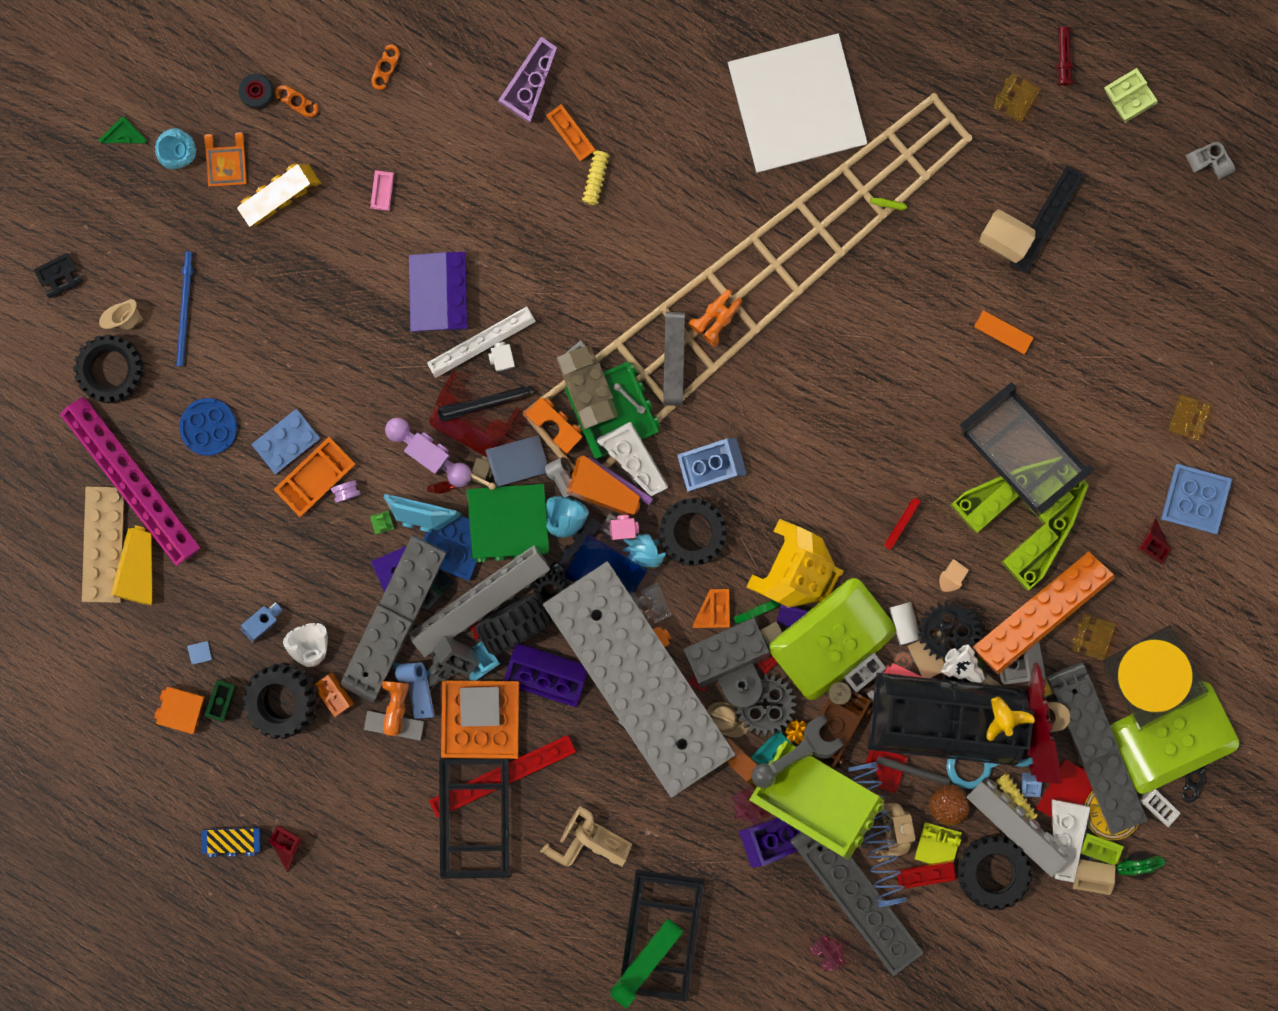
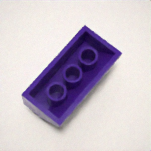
M518 644L514 647L504 681H519L520 690L577 707L587 671L581 663Z

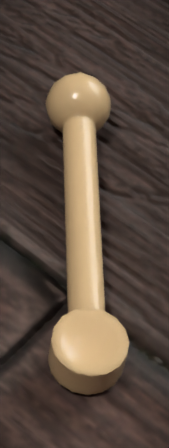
M471 473L473 479L487 485L490 490L496 488L495 483H489Z

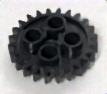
M945 600L944 606L937 602L938 608L931 605L930 609L932 612L925 611L924 613L927 618L921 617L920 620L924 624L918 625V628L923 630L918 633V636L924 637L920 640V644L926 643L923 650L930 649L929 656L935 653L936 660L940 656L943 657L944 663L947 653L951 650L945 645L947 641H954L956 644L955 649L957 650L964 645H969L973 649L972 645L978 643L974 639L980 638V635L975 633L981 629L975 626L979 620L972 619L975 616V612L969 614L970 607L962 609L963 603L961 602L959 606H956L955 600H953L952 605H949L948 601ZM944 614H951L953 621L945 622L942 617ZM960 618L961 621L953 628V635L949 633L939 645L938 641L945 635L946 629L949 630L954 622ZM960 626H965L968 629V633L960 634L957 629ZM937 628L941 631V635L934 637L930 631Z

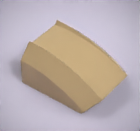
M998 209L993 213L983 233H981L979 243L988 250L1017 263L1024 258L1034 241L1035 230Z

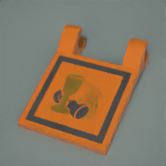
M241 132L235 133L236 146L214 148L213 135L206 134L204 139L208 187L247 184L244 134Z

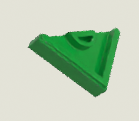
M124 116L98 140L100 143L107 144L148 143Z

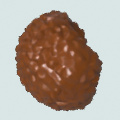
M948 784L936 790L929 801L931 814L936 818V821L943 825L954 826L965 820L969 815L970 809L966 792H964L963 788L954 784Z

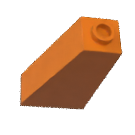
M582 455L577 458L566 494L623 515L633 516L635 513H638L641 504L639 503L640 496L587 457Z

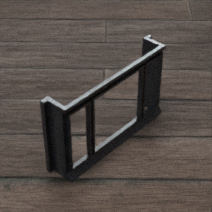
M440 755L439 856L441 879L510 878L509 759L441 758ZM501 764V783L449 784V765ZM501 789V845L449 846V790ZM501 851L502 870L450 871L449 852Z
M635 870L621 976L633 962L640 906L692 913L684 969L657 965L654 968V971L683 975L681 993L639 987L636 995L687 1002L704 879ZM644 881L696 888L693 907L641 900Z

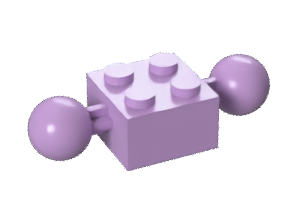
M393 418L387 422L385 427L386 436L393 442L404 441L408 444L404 452L436 475L442 469L447 473L450 484L455 487H464L470 482L472 478L470 468L464 463L453 464L449 461V451L441 444L435 446L430 436L424 432L422 435L418 432L416 435L412 434L408 423L402 418Z

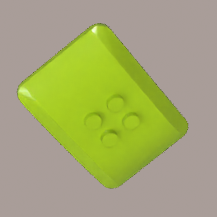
M851 578L770 643L769 651L807 699L815 700L829 691L834 683L842 681L846 674L857 667L872 653L875 654L895 636L896 627L864 584L857 578Z
M1199 682L1191 686L1185 699L1172 709L1162 712L1140 710L1110 725L1135 791L1139 794H1146L1233 753L1239 747L1238 737L1213 687L1208 682Z

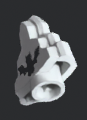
M964 645L958 650L953 648L947 653L945 657L946 663L941 670L942 673L948 677L966 678L970 682L979 684L985 680L983 671L978 666V659L974 656L975 651L969 645Z

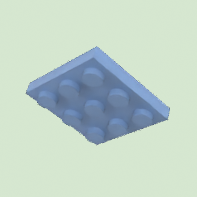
M1175 464L1161 520L1217 535L1232 479Z

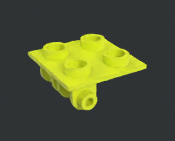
M925 822L914 859L930 864L950 860L954 862L957 848L961 842L962 832Z

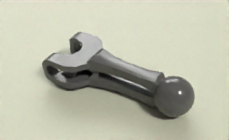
M821 715L807 724L804 730L803 741L794 750L779 760L770 763V765L765 763L757 765L751 774L752 781L759 788H768L774 784L776 776L793 763L812 755L823 759L829 758L842 749L844 742L841 739L831 742L821 739L819 730L828 721L825 715Z

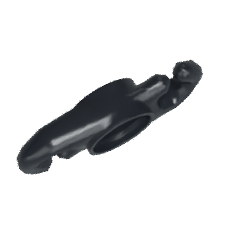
M1205 767L1186 774L1183 791L1192 790L1193 796L1189 798L1184 792L1181 793V797L1185 802H1193L1198 798L1204 782L1203 774L1206 770ZM1194 773L1198 774L1200 778L1199 782L1195 785L1189 781L1190 775Z

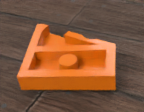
M710 589L693 623V628L730 627L729 589Z

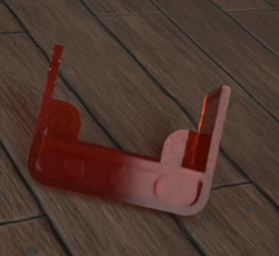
M452 372L436 400L429 416V423L436 430L487 457L485 450L502 445L519 415L520 409L516 407L507 424L501 420H494L488 425L486 430L464 417L442 423L438 416V407L456 403V397L449 392L457 377V374Z

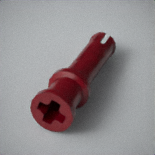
M1063 26L1058 28L1059 63L1056 65V69H1058L1057 85L1070 86L1074 84L1072 80L1073 64L1070 62V27Z

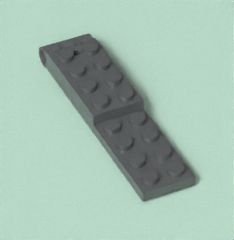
M415 535L411 536L380 603L377 605L340 684L341 687L372 703L377 701L382 690V682L387 680L446 557V551Z
M1083 662L1047 675L1046 677L1055 701L1065 705L1070 712V722L1066 728L1110 834L1114 835L1148 821Z
M803 832L798 833L790 840L893 977L924 953L889 906L878 907L877 904L880 902L876 901V899L880 897V894L852 857L847 860Z

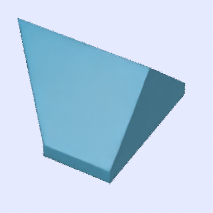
M482 641L472 647L480 664L469 675V681H476L501 664L495 655L488 653Z

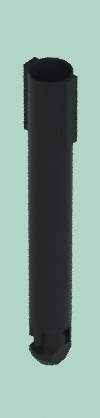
M523 386L463 403L457 402L438 407V416L442 423L458 419L466 414L525 399L534 395L533 386Z

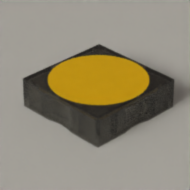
M1171 625L1102 660L1105 672L1114 688L1122 696L1126 709L1139 731L1164 719L1173 711L1183 709L1208 695L1205 684Z

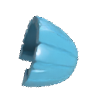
M562 496L551 497L547 500L546 504L547 530L556 537H570L583 526L589 511L584 504L576 499L572 500L570 497L562 498Z

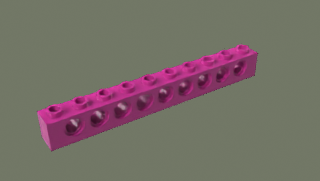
M84 396L69 404L60 413V416L173 563L178 566L192 557L200 547L118 442L114 434L98 416L91 404Z

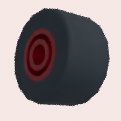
M249 74L243 78L239 85V97L251 109H264L273 100V85L262 74Z

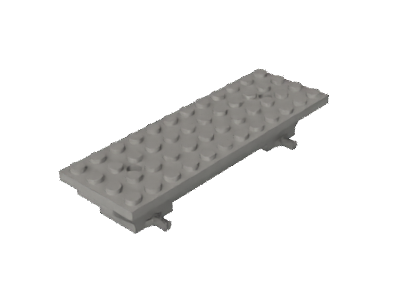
M608 561L543 603V606L671 798L735 756V753Z

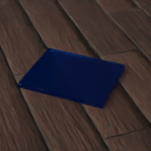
M588 534L579 551L574 555L575 558L564 576L572 582H576L608 561L632 597L637 592V587L645 576L647 569Z

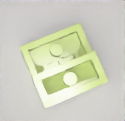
M1137 68L1104 87L1109 99L1125 123L1158 103L1148 88L1146 80Z

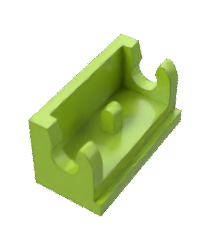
M1085 833L1081 854L1115 865L1119 861L1124 846Z

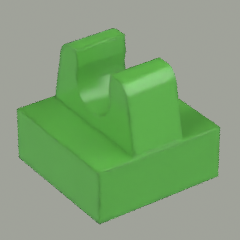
M389 511L370 516L375 535L394 529Z

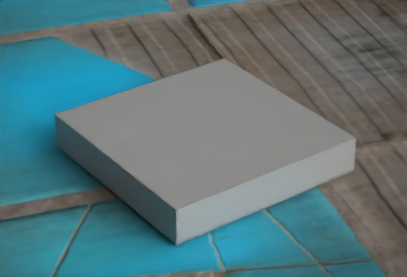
M499 687L460 688L461 727L500 726Z

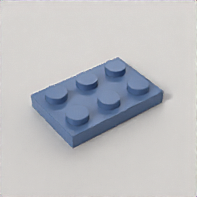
M295 409L251 445L276 475L318 442L320 437L301 413Z

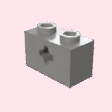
M872 653L843 678L855 692H858L876 677L877 672L881 673L886 667Z

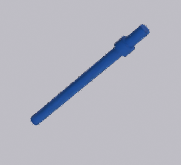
M185 251L184 266H182L183 286L176 366H184L190 282L194 269L192 267L193 252Z

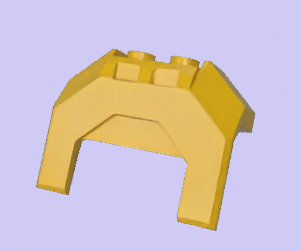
M779 519L773 532L784 536L785 542L769 575L764 579L752 575L746 588L788 608L817 601L821 602L832 593L839 576H842L844 571L835 566L821 537Z

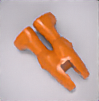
M730 289L726 290L713 303L709 304L706 313L701 318L692 319L688 323L692 330L701 335L711 320L717 317L715 323L703 334V338L714 347L719 343L718 334L720 330L731 322V318L742 303V299L738 297L731 304L730 308L723 304L732 294Z
M383 681L382 688L391 693V702L386 709L383 732L388 736H397L401 733L402 720L405 713L404 702L409 684Z

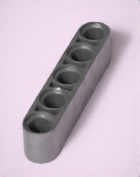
M665 312L663 406L683 405L685 312Z

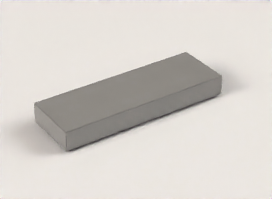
M367 711L364 730L384 734L383 724L386 714ZM403 717L401 733L397 736L421 740L424 721Z

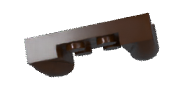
M851 690L850 699L845 704H835L829 698L819 715H825L828 719L826 725L819 730V735L826 742L841 739L844 742V746L829 758L823 759L812 756L834 769L837 766L841 767L846 759L844 751L862 718L865 716L869 717L872 713L873 706L871 705L873 702Z

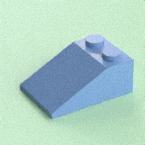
M727 438L677 455L687 492L747 475L737 438Z

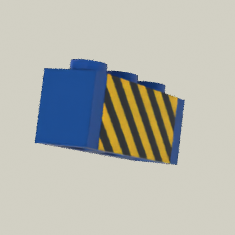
M261 828L201 830L202 854L207 853V857H218V853H226V856H238V853L245 852V856H257V852L262 851Z

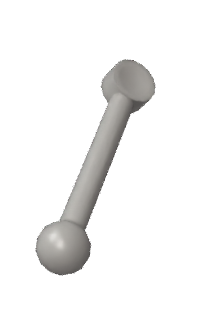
M619 383L614 385V389L622 393L637 408L638 413L642 414L645 412V408L639 406L621 388Z

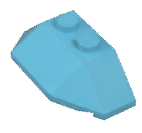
M384 494V499L396 520L403 522L402 526L413 529L415 525L419 526L421 531L431 533L432 530L439 531L461 517V513L455 510Z

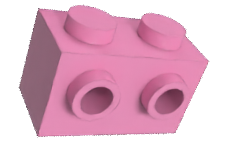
M619 515L617 520H609L610 537L612 540L636 538V534L639 533L638 522H634V518H630L629 515Z

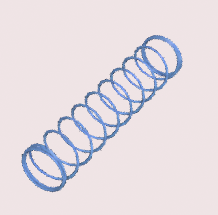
M878 762L848 768L849 772L865 768H876L853 778L852 781L879 769L877 767ZM863 781V782H856L857 784H860V783H879V784H877V785H875V786H872V787H870V788H867V790H870V789L875 788V787H877V786H879V785L882 784L881 781ZM881 811L880 813H885V814H882V815H880V816H878V817H875L873 820L878 819V818H880V817H883V816L887 815L889 812H888V811ZM872 826L871 828H887V829H885V830H883V831H880V832H878V833H875V834H873V835H870V836L866 837V838L864 839V842H866V843H887V842H892V843H890V844H888V845H885V846H883V847H880V848H878V849H875V850L869 852V853L867 854V857H870V858H888V857H895V858H893V859H891V860H888V861H886V862H883V863H881V864H878V865L872 867V868L870 869V871L873 872V873L898 872V873H896V874H893V875H891V876H888V877H886V878H883V879H881V880L875 882V883L873 884V886H874V887H877V888L901 887V888H899V889H896V890H894V891L888 892V893H886V894H884V895L878 897V898L876 899V901H878V902H880V903H878L877 905H878V907H884V906H890V905H894V904H899V903L906 902V901H907V897L892 899V900H888V901H880V900H879L880 898H882V897H884V896H886V895H889V894H891V893H894V892H896V891H899V890L903 889L905 886H903V885L876 886L877 883H879V882H881V881H883V880H886V879H888V878L894 877V876L900 874L901 871H900V870L872 871L874 868H876V867H878V866H881V865H883V864H886V863H888V862H891V861H893V860H896V859L898 858V856H895V855H889V856H869L871 853L876 852V851H878V850H880V849L886 848V847H888V846H890V845H893V844L895 843V841H865V840H867L868 838H871V837H873V836H875V835H878V834H880V833H883V832H885V831H888V830H890V829L892 828L891 826Z

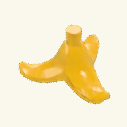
M996 697L991 699L995 719L987 730L986 738L991 742L1001 732L1011 736L1015 726L1023 723H1034L1035 719L1033 715L1027 712L1011 711L1003 699Z

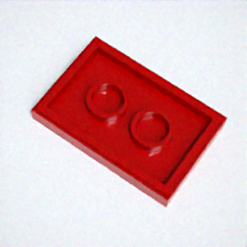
M1064 759L1060 765L1062 783H1050L1035 807L1051 818L1052 799L1083 805L1092 790L1085 771L1067 759Z

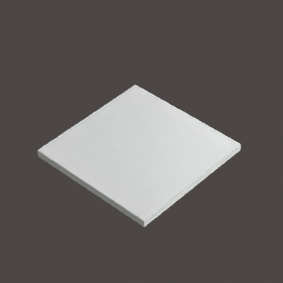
M839 33L728 62L756 173L867 145Z

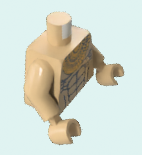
M883 803L884 806L881 811L889 812L883 816L884 826L892 827L890 830L885 831L887 841H895V843L888 846L889 851L887 849L878 850L876 854L881 853L882 856H901L907 854L911 846L910 843L915 841L911 815L904 811L901 805L897 803ZM888 857V858H881L880 860H877V861H878V862L888 861V860L890 859V857Z

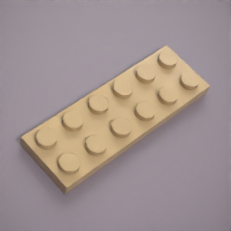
M86 487L82 602L121 603V598L110 595L123 549L125 499L116 487Z

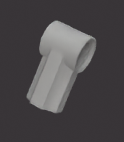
M561 457L546 464L545 470L548 477L555 480L562 496L568 497L570 495L566 494L572 476L570 473L571 467L565 457Z

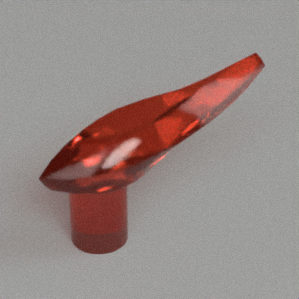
M443 481L429 485L427 492L441 494L461 487H455L449 481Z

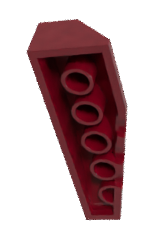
M1034 663L1028 690L1029 710L1034 711L1035 719L1032 726L1030 750H1026L1027 757H1031L1032 764H1029L1031 776H1034L1037 782L1060 784L1062 783L1055 740L1052 733L1050 734V731L1053 729L1049 715H1047L1049 709L1046 697H1044L1045 689L1041 669L1038 663Z

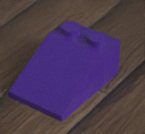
M774 817L739 831L751 867H760L797 852L798 850L790 840L801 831L780 818Z

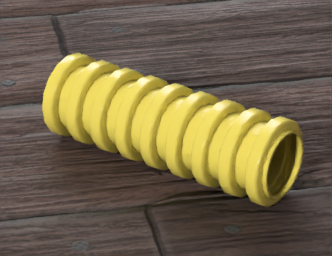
M602 151L593 152V163L590 164L592 168L589 169L590 174L587 176L589 180L586 181V192L583 193L585 197L582 198V201L591 205L599 203L597 199L600 198V187L603 186L601 182L604 181L603 176L606 174L604 170H607V158L610 157L608 153Z
M1006 773L998 778L995 782L999 785L998 789L1008 794L1016 806L1022 807L1026 815L1030 819L1035 820L1038 814L1033 812L1034 808H1031V804L1027 803V798H1023L1024 794L1020 793L1019 788H1016L1017 784H1014V780L1009 778L1010 774Z

